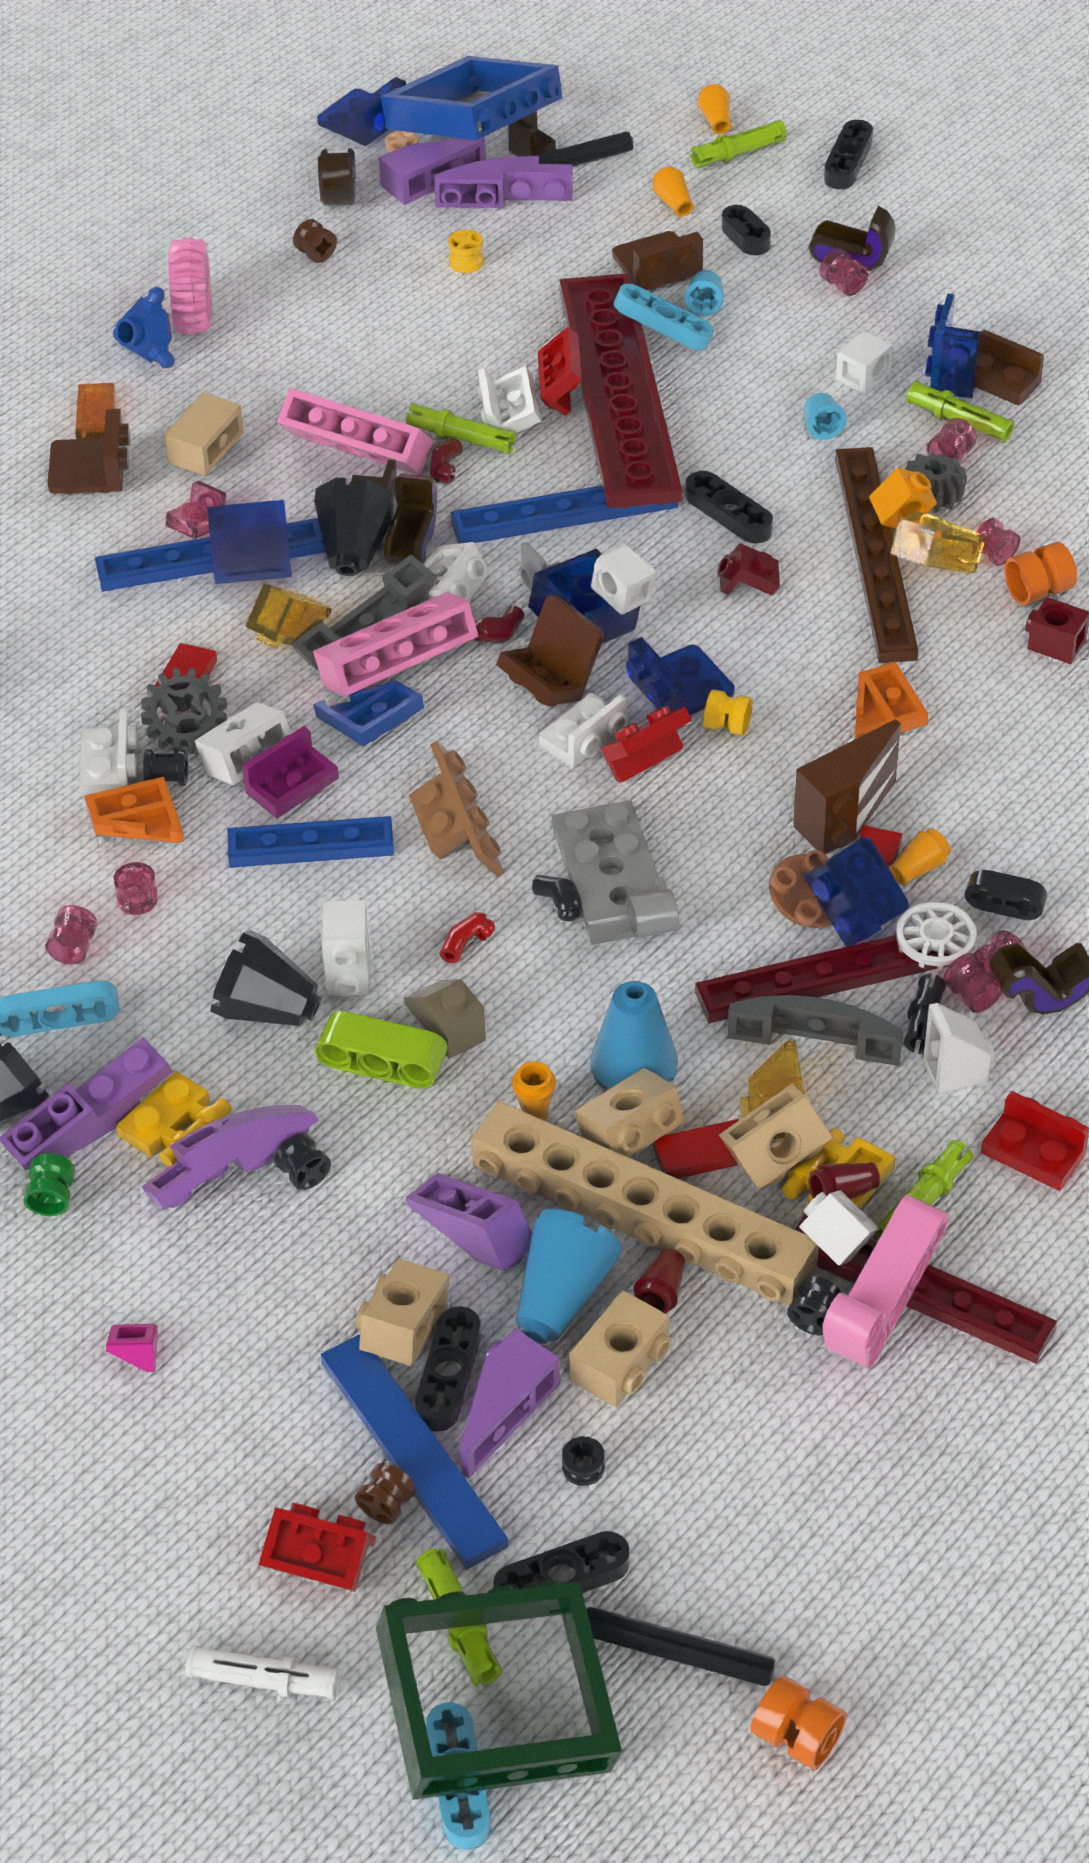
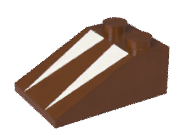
M897 719L796 769L793 827L816 850L828 854L837 848L847 846L851 841L855 840L861 832L862 825L867 824L896 782L901 723Z

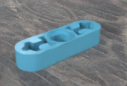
M623 284L615 298L614 306L619 312L691 349H706L714 333L712 325L706 320L637 285Z
M92 981L4 996L0 998V1033L4 1036L14 1037L111 1020L120 1010L117 988L107 981ZM51 1006H66V1008L62 1011H46V1009Z
M447 1702L437 1705L429 1712L426 1719V1729L433 1757L478 1751L472 1719L465 1707L457 1703ZM453 1722V1726L456 1729L457 1748L448 1750L443 1723ZM481 1790L438 1796L444 1834L447 1840L453 1846L460 1849H474L482 1845L487 1840L491 1828L486 1791ZM468 1801L470 1817L474 1821L473 1828L470 1830H464L463 1825L460 1823L458 1802Z

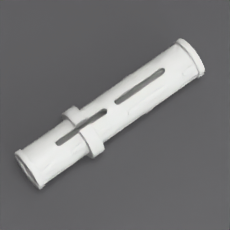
M192 1645L186 1662L187 1678H199L275 1690L278 1692V1696L290 1698L294 1693L335 1701L341 1680L340 1668L298 1663L297 1658L292 1656H285L283 1660Z

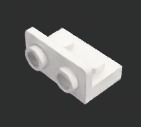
M474 542L436 547L424 564L435 574L436 580L420 603L445 592L452 593L468 601L471 600L489 574V570Z
M589 693L538 734V746L575 768L587 757L590 758L595 755L603 744L615 736L614 733L627 726V698L618 695L611 702H607L596 694Z
M119 711V727L82 728L79 776L81 797L130 785V778H137L136 753H131V749H138L137 725L129 724L128 711Z

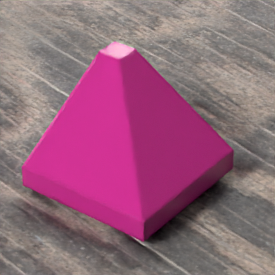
M117 1324L111 1326L106 1343V1352L146 1372H155L158 1325Z

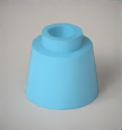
M710 270L700 271L693 276L685 292L684 299L687 307L692 312L708 316L720 310L724 299L723 283L720 276Z
M815 394L804 405L807 429L815 439H832L844 430L847 423L846 413L829 394Z

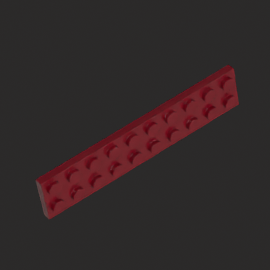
M629 273L559 279L560 295L567 326L578 334L582 376L580 386L607 509L682 502L681 482L642 324L622 314L614 306V301L620 287L623 284H632Z

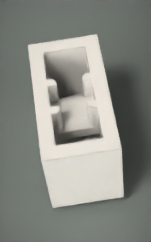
M256 702L197 738L194 742L206 774L234 786L244 779L243 765L247 761L292 733L284 711Z
M366 900L323 901L321 942L327 996L350 997L370 995V945Z

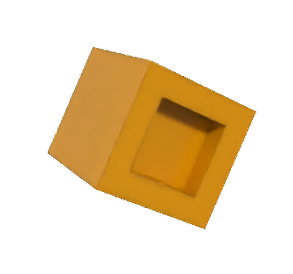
M897 467L869 496L881 524L904 532H909L937 504L930 489L931 483L928 478L918 471L912 472Z

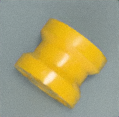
M468 229L452 233L448 238V246L451 251L449 255L450 267L460 273H472L479 270L484 263L483 253L481 252L483 247L482 236L478 232Z

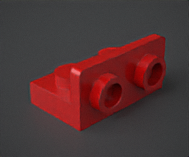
M568 326L537 352L540 398L547 407L558 410L564 416L571 412L570 392L582 380L578 334Z
M1010 1091L1005 1098L1003 1114L982 1141L981 1153L1061 1191L1086 1155L1089 1128L1072 1117L1064 1116L1041 1105L1032 1098Z
M293 1502L290 1511L275 1507L258 1565L355 1592L368 1545L374 1546L376 1536L364 1531L366 1522L338 1515L336 1523L318 1519L320 1510Z

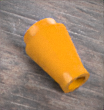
M718 84L704 87L699 93L698 107L711 125L712 131L715 134H724L731 128L730 95L727 90Z
M671 166L660 169L652 180L654 193L677 216L683 217L692 212L694 203L690 198L683 173Z
M929 828L925 832L919 831L898 859L889 866V872L897 883L906 886L910 881L944 865L947 861L946 857L951 854V848L947 840L937 830Z
M536 1061L527 1062L521 1065L514 1074L512 1087L521 1111L545 1121L548 1117V1108L555 1090L556 1078L547 1065Z

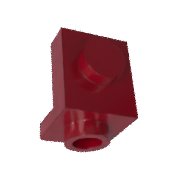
M739 543L730 555H725L718 566L717 574L720 576V592L727 595L738 582H742L771 596L780 587L779 561L766 552H759L742 543Z

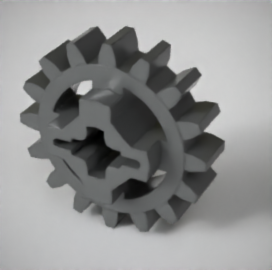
M174 668L173 678L168 679L161 673L158 675L160 686L148 684L147 694L150 698L141 699V708L145 710V712L141 713L142 724L149 725L147 728L149 739L159 735V748L163 749L170 743L173 744L174 754H178L182 746H187L188 751L192 755L195 754L196 749L194 740L227 720V714L223 712V710L227 709V699L218 698L221 695L220 684L209 686V674L206 673L200 679L195 678L194 668L189 669L187 676H181L179 669ZM204 698L210 705V716L207 714V710L201 707ZM158 706L167 715L164 725L157 714ZM187 707L191 709V713L189 711H185ZM177 709L183 713L181 715L177 714Z

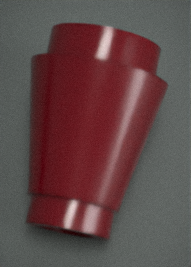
M873 1162L820 1164L817 1170H813L809 1174V1190L813 1199L821 1192L828 1196L829 1193L841 1190L852 1200L873 1189H877L880 1185V1175Z
M674 1249L662 1250L634 1284V1296L665 1314L672 1310L677 1304L685 1266L683 1255Z

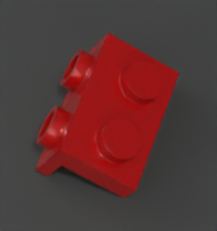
M668 705L663 706L646 715L648 722L639 727L636 723L623 727L614 733L615 740L600 747L617 782H624L683 749V743L676 730L692 721L686 707L670 711Z

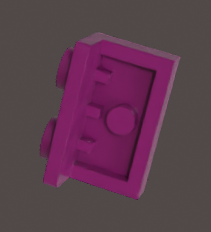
M305 726L285 736L281 741L262 753L253 756L243 765L246 794L276 819L339 779L338 767L312 747L311 731Z

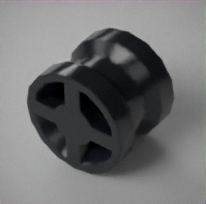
M306 1133L295 1134L286 1139L277 1149L274 1156L275 1165L283 1173H289V1181L298 1190H307L319 1184L328 1174L331 1167L329 1157L323 1151L316 1150V1143Z
M816 1276L806 1277L799 1287L798 1294L800 1297L794 1298L787 1309L790 1321L804 1332L812 1335H823L822 1329L826 1313L834 1298L839 1293H842V1291L827 1279Z

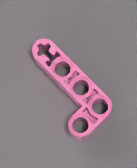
M905 1195L901 1199L849 1295L839 1293L832 1301L826 1313L822 1329L826 1349L868 1369L873 1366L945 1234L950 1219L949 1213L909 1195Z

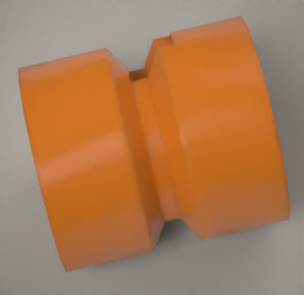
M1059 541L1035 549L1034 553L1029 551L1008 558L1004 566L1007 587L1012 597L1022 606L1045 599L1048 592L1056 595L1073 589L1077 582V570L1074 559L1069 549Z
M782 1675L770 1686L754 1714L750 1732L775 1748L784 1744L787 1745V1754L815 1771L825 1762L838 1742L847 1720V1713L822 1697L812 1701L810 1699V1691L806 1687L786 1675Z

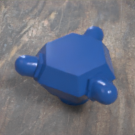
M156 286L149 290L147 296L144 298L140 297L117 322L113 330V337L122 346L151 363L155 361L163 368H171L174 365L175 359L168 350V345L172 340L169 314L162 309L163 306L161 305L165 296L164 291Z

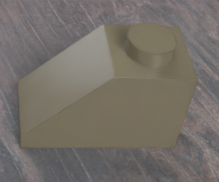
M462 979L440 980L404 998V1004L424 1029L438 1034L447 1042L448 1050L446 1056L449 1059L486 1041L484 1006Z

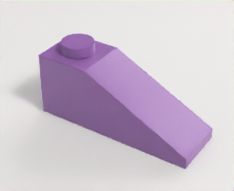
M460 138L412 144L379 157L381 187L402 204H408L435 191L434 178L436 174L465 164L486 160L485 139L468 140Z
M440 1173L435 1174L405 1197L407 1204L480 1263L505 1271L507 1268L517 1265L523 1256L529 1252L532 1232L517 1200Z
M516 1328L503 1341H496L490 1347L485 1357L460 1446L462 1474L467 1478H470L560 1385L559 1357Z

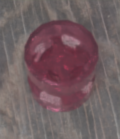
M841 248L830 251L823 259L819 270L820 276L829 284H836V288L846 296L857 294L865 286L869 276L867 266L859 260H852V256Z
M952 418L928 442L927 453L929 455L933 451L935 455H942L947 452L949 459L958 458L961 461L964 455L969 453L977 443L976 432L967 421L960 418Z
M67 905L60 908L54 921L55 929L51 930L45 944L48 954L56 961L64 964L73 965L83 962L90 947L89 940L93 938L98 926L94 914L83 907Z
M967 953L958 957L950 964L943 977L946 986L954 994H961L962 1002L973 1013L987 1010L1002 994V990L993 973L985 971V964L974 953Z

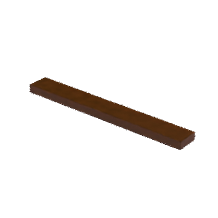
M873 447L836 449L835 460L878 663L917 661L918 647L891 527L881 524L869 498L881 485Z

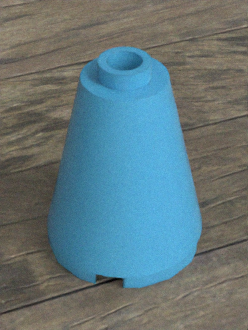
M629 981L619 985L613 992L591 1054V1072L596 1083L602 1088L603 1084L608 1088H612L642 1068L648 1069L668 1082L671 1078L673 1081L677 1074L678 1056L655 990L650 985L640 981Z
M545 1209L534 1221L516 1316V1323L522 1329L521 1332L538 1344H546L547 1341H556L560 1338L617 1263L623 1248L618 1238L605 1227L599 1224L595 1232L582 1225L585 1219L584 1216L561 1209Z

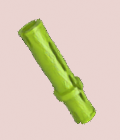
M776 120L767 125L746 130L732 136L724 134L716 137L715 141L692 147L690 152L695 154H690V158L697 169L717 161H722L723 163L732 161L734 156L785 141L787 136L783 134H787V129L783 121Z
M917 380L911 384L906 396L907 403L934 412V416L938 419L943 420L946 417L999 439L1001 442H1006L1014 429V420L1004 418L954 397V393L944 390L941 392Z
M412 403L409 407L413 414L407 413L406 424L434 432L438 438L445 439L448 436L501 451L508 455L514 449L509 446L516 443V432L507 431L454 416L453 412L447 409H443L440 412L419 406L416 403Z
M951 1140L933 1163L924 1165L919 1171V1179L905 1195L932 1205L939 1196L947 1195L953 1188V1180L973 1160L972 1151L969 1149L963 1156H960L959 1154L967 1145L959 1140ZM900 1201L878 1225L880 1229L873 1236L875 1241L881 1237Z
M436 1548L429 1549L417 1558L416 1566L425 1580L433 1599H438L440 1596L450 1592H464L451 1567L447 1554L442 1548H439L438 1551ZM485 1624L447 1629L449 1632L448 1642L452 1650L458 1652L460 1657H462L470 1679L475 1686L479 1684L481 1686L488 1685L500 1677L502 1667L489 1646L487 1640L488 1630Z

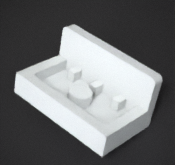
M527 366L495 381L485 368L478 371L480 385L476 386V389L484 404V408L480 409V413L486 425L518 433L541 422L533 375Z

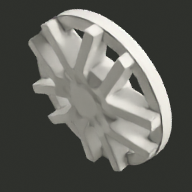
M927 902L918 904L908 909L897 923L896 938L899 951L904 952L907 956L919 962V966L922 968L926 964L937 966V970H943V966L951 965L961 960L965 962L968 960V956L974 950L976 944L977 930L973 920L963 910L947 903ZM934 911L946 912L947 914L938 918ZM924 913L927 920L923 921L918 914ZM956 918L960 920V922L951 925ZM908 921H910L913 925L912 927L904 926L907 924ZM968 930L970 936L968 937L962 933ZM930 951H937L938 957L927 955Z

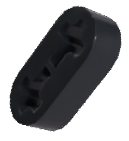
M731 205L724 208L722 211L721 230L742 252L758 256L769 251L771 230L751 209L743 205Z
M978 870L972 873L964 893L966 901L976 909L1021 920H1034L1040 917L1047 900V891L1040 883L1031 879L991 870Z

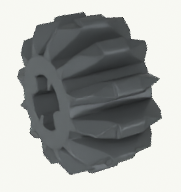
M931 451L928 456L917 454L915 460L907 462L906 470L918 471L924 474L930 481V489L937 501L933 508L937 513L940 507L952 509L954 503L961 502L965 492L967 475L965 474V468L960 466L958 458L949 459L947 452L942 455H935Z

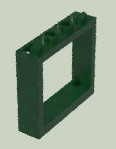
M549 1580L531 1588L514 1589L512 1586H499L482 1594L466 1595L464 1592H450L433 1600L417 1601L415 1598H401L389 1605H384L376 1626V1632L412 1800L610 1773L622 1752L580 1582L563 1584L559 1580ZM562 1615L591 1735L433 1757L406 1634Z

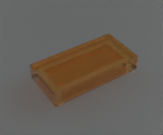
M115 383L78 385L76 439L104 438L106 409H115Z

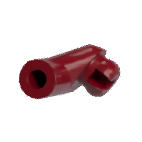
M450 439L434 447L432 450L429 473L435 482L441 481L444 484H449L454 480L455 476L451 475V473L455 472L456 469L452 464H449V461L462 454L463 446L458 439Z
M511 605L502 617H483L479 621H475L479 637L474 638V640L488 643H504L508 641L525 617L523 610L518 606Z

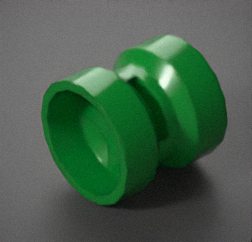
M52 1153L37 1155L33 1158L28 1174L31 1182L27 1184L25 1189L24 1205L30 1211L42 1216H57L66 1212L71 1196L68 1188L74 1180V1164L66 1157Z

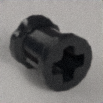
M145 749L143 758L144 781L164 777L166 782H178L180 786L187 785L189 769L187 750H179L178 754L154 753L152 749Z

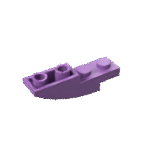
M517 156L478 161L436 174L434 178L436 207L504 208V200L572 201L573 196L572 164H539V156Z
M142 1037L77 1090L67 1083L0 1136V1142L25 1170L30 1168L32 1159L37 1155L52 1153L65 1157L116 1129V1125L140 1104L138 1099L173 1071L168 1062Z
M274 1105L234 1113L215 1120L170 1145L169 1147L178 1161L141 1187L150 1201L163 1210L168 1207H177L186 1202L192 1195L191 1191L204 1181L210 1182L221 1177L228 1170V1164L231 1162L246 1172L250 1169L256 1170L265 1166L272 1160L273 1153L277 1151L286 1139L299 1133L308 1134L309 1127L319 1119L314 1112L301 1105Z

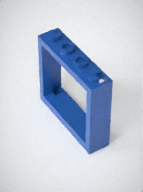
M466 56L382 95L381 101L386 129L478 140L562 99L563 96L558 65ZM477 91L491 92L471 103L458 102V100ZM477 122H481L482 130L478 131Z

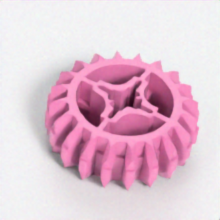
M194 238L173 240L169 249L168 271L170 307L174 328L178 333H187V335L207 332L211 326L212 301L209 256L206 243L203 239Z

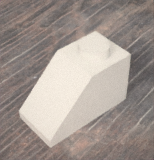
M939 1003L930 1004L923 1062L937 1093L940 1094L988 1083L990 1064L995 1061L991 1040L988 1037L983 1038L975 1021Z

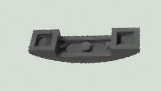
M412 554L381 576L384 583L382 589L330 628L321 621L291 644L292 648L317 670L318 667L313 654L314 650L418 605L436 580L435 574Z
M795 995L756 997L734 1002L729 1006L727 1036L729 1039L770 1045L773 1032L855 1045L857 1046L856 1059L895 1066L900 1065L903 1031L887 1020L861 1008L823 998Z

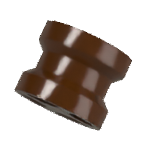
M308 219L302 222L294 232L293 245L300 252L306 253L312 261L322 263L332 256L336 249L337 238L333 232L326 228L324 229L318 221Z
M384 1462L377 1463L370 1473V1483L360 1487L355 1494V1501L359 1508L372 1519L387 1525L394 1524L401 1514L400 1505L410 1501L416 1492V1486L412 1479L398 1467Z

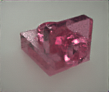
M201 481L192 483L190 502H186L182 506L168 511L165 526L194 539L222 527L226 493Z

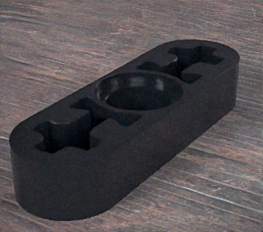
M855 119L843 125L825 163L824 183L828 187L842 190L854 184L872 145L873 126L869 122ZM845 153H851V154H855V155H844V154H845Z
M697 471L687 477L686 499L694 507L746 542L756 544L770 539L772 536L773 516L766 508L712 472ZM724 504H733L736 505L738 508L733 510L722 509L720 506Z
M453 1307L446 1310L440 1316L415 1398L417 1412L433 1432L445 1431L457 1422L481 1341L479 1316L467 1307ZM459 1326H465L467 1329L461 1332L459 1346L453 1345V1332H456ZM444 1361H454L462 1367L453 1376H443L435 1370ZM438 1391L444 1392V1406H441L438 1412H431L430 1408H434Z
M599 1532L504 1566L496 1573L493 1580V1588L508 1586L516 1583L519 1589L535 1587L538 1585L537 1580L534 1581L535 1574H540V1583L552 1580L548 1575L549 1570L555 1565L565 1564L572 1567L576 1574L571 1580L562 1583L580 1582L582 1593L615 1582L625 1576L630 1564L629 1545L626 1539L616 1532ZM607 1551L610 1556H615V1561L608 1563L604 1557L599 1558V1553ZM583 1557L585 1558L586 1566L590 1565V1572H584Z

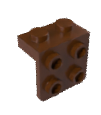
M666 231L615 246L612 249V257L624 273H629L631 282L634 285L645 290H651L662 285L685 280L703 271V238L698 232L678 237L675 232Z
M121 408L106 409L104 438L55 440L51 443L48 472V490L50 493L72 494L123 491L124 470H129L128 448L125 446H130L131 439L129 423H122Z
M556 595L548 596L543 604L528 648L501 651L496 666L507 673L512 682L522 685L534 694L535 699L543 705L553 707L557 704L581 701L602 645L604 633L602 629Z

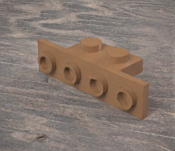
M436 740L430 746L441 773L409 794L430 850L441 859L469 840L476 858L498 877L504 873L498 858L502 851L496 840L487 832L486 828L490 826V822L483 810L475 803V799L478 798L476 789L463 774L467 767L461 756L454 749L449 752Z

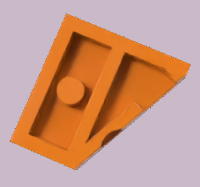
M896 662L859 672L854 740L895 719L901 723L900 733L928 725V712Z
M164 777L84 795L95 835L172 843L184 842L183 831Z

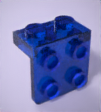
M394 77L373 94L360 88L353 89L317 116V124L358 144L367 146L389 130L385 126L381 96L406 85V81Z
M948 293L944 305L938 304L935 314V326L931 325L929 331L928 347L932 348V355H928L925 376L931 377V388L941 392L948 390L953 392L954 396L973 399L981 331L952 327L955 294Z
M642 637L628 643V661H626L628 677L656 709L668 705L670 711L686 707L689 715L705 709L708 696L713 689L724 691L728 697L734 696V684L699 646L691 644L660 657Z
M867 837L858 840L803 875L845 947L852 946L882 930V925L907 910L909 906L905 894L873 841Z

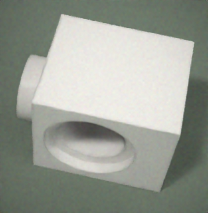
M864 330L837 352L836 380L865 395L891 374L893 345Z
M625 544L611 552H605L597 558L594 564L591 588L617 612L623 615L651 600L657 572Z
M841 1190L829 1193L828 1196L823 1192L818 1194L804 1209L803 1212L808 1217L799 1226L839 1266L850 1262L880 1229Z

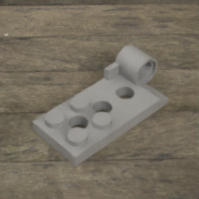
M631 800L552 815V828L569 879L575 883L581 897L582 905L579 909L591 945L630 937L640 938L679 929L678 910L671 889H667L663 877H658ZM597 839H607L611 843L607 845H597L593 841ZM607 868H616L621 872L615 875H608L602 871ZM616 898H627L626 905H618L612 901Z

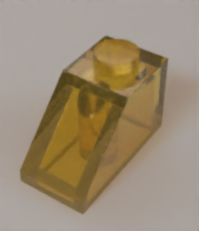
M915 511L900 517L890 554L924 567L974 573L978 566L986 536L921 511Z
M263 584L245 626L257 632L256 639L268 646L278 648L280 643L292 646L293 642L329 617L332 608L302 593Z
M796 1040L786 1041L748 1078L747 1096L740 1097L741 1119L790 1084H793L804 1094ZM785 1132L775 1135L773 1139L785 1138Z

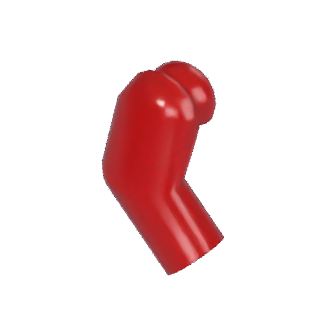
M474 912L450 928L439 952L440 957L448 963H457L467 941L473 935L481 941L487 940L495 930L494 921L487 919L486 914L482 912Z

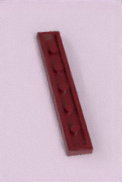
M894 935L696 982L695 994L708 1024L728 1019L730 1004L741 1000L776 995L818 998L937 969V966L925 964L924 968L920 967L919 962L913 960L904 952L899 951L897 938ZM930 951L927 956L938 957L937 951Z
M806 1214L803 1215L802 1219L794 1229L803 1234L806 1233L799 1226L808 1217ZM870 1239L850 1262L840 1266L819 1247L817 1267L855 1284L877 1242ZM931 1265L927 1266L906 1307L1037 1364L1053 1336L1057 1325V1320Z

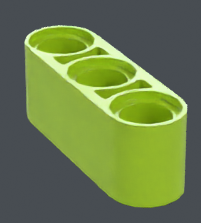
M337 1011L330 1015L314 1052L321 1063L333 1069L425 1089L434 1084L446 1056L448 1045L441 1036L428 1030L355 1013Z

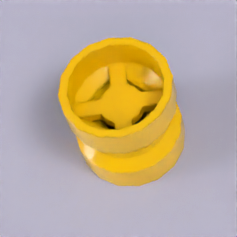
M711 690L705 707L703 727L715 731L720 728L729 729L733 735L745 736L752 714V697L739 695L733 698L728 697L724 691Z

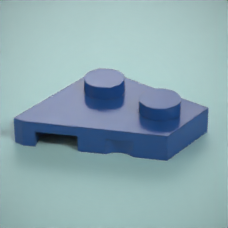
M397 680L378 685L373 689L356 691L349 695V702L330 707L327 706L325 700L313 704L315 715L318 719L362 746L376 740L379 736L424 709L422 695Z

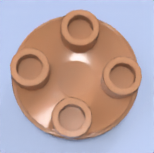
M812 850L807 854H798L785 858L774 868L769 880L770 896L776 908L788 920L803 927L824 928L835 924L845 915L853 898V891L843 874L829 862L827 855L819 850Z

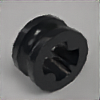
M579 1436L566 1443L562 1450V1471L565 1478L578 1486H589L599 1481L605 1472V1451L602 1444L596 1439L587 1436ZM583 1456L592 1457V1465L588 1466L587 1462H584V1467L575 1465V1458L580 1457V1460H583Z

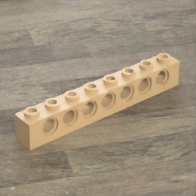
M500 1101L497 1102L471 1138L473 1166L479 1168L483 1173L489 1176H498L516 1184L527 1193H536L552 1200L565 1210L576 1211L588 1216L606 1228H615L633 1236L644 1245L655 1246L662 1250L674 1249L683 1255L685 1263L696 1264L718 1274L725 1281L736 1282L757 1291L768 1300L779 1301L789 1306L794 1298L799 1297L798 1292L802 1281L806 1277L812 1276L817 1269L819 1246L808 1235Z

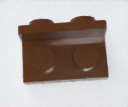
M983 329L978 334L977 349L958 367L957 380L1019 406L1041 384L1044 355Z

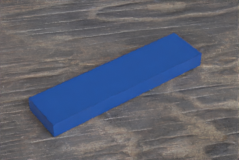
M391 816L227 828L229 868L394 856Z

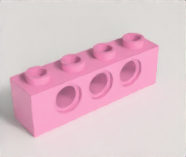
M292 388L288 391L277 423L293 436L385 465L388 460H396V468L417 475L422 474L434 442L420 428Z
M445 592L313 651L323 687L345 697L479 636L469 601L452 593Z

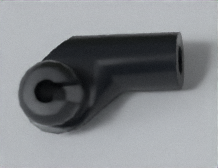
M536 875L532 883L534 895L551 897L555 907L558 908L557 914L561 920L574 921L580 916L579 907L582 905V901L574 882L566 878Z

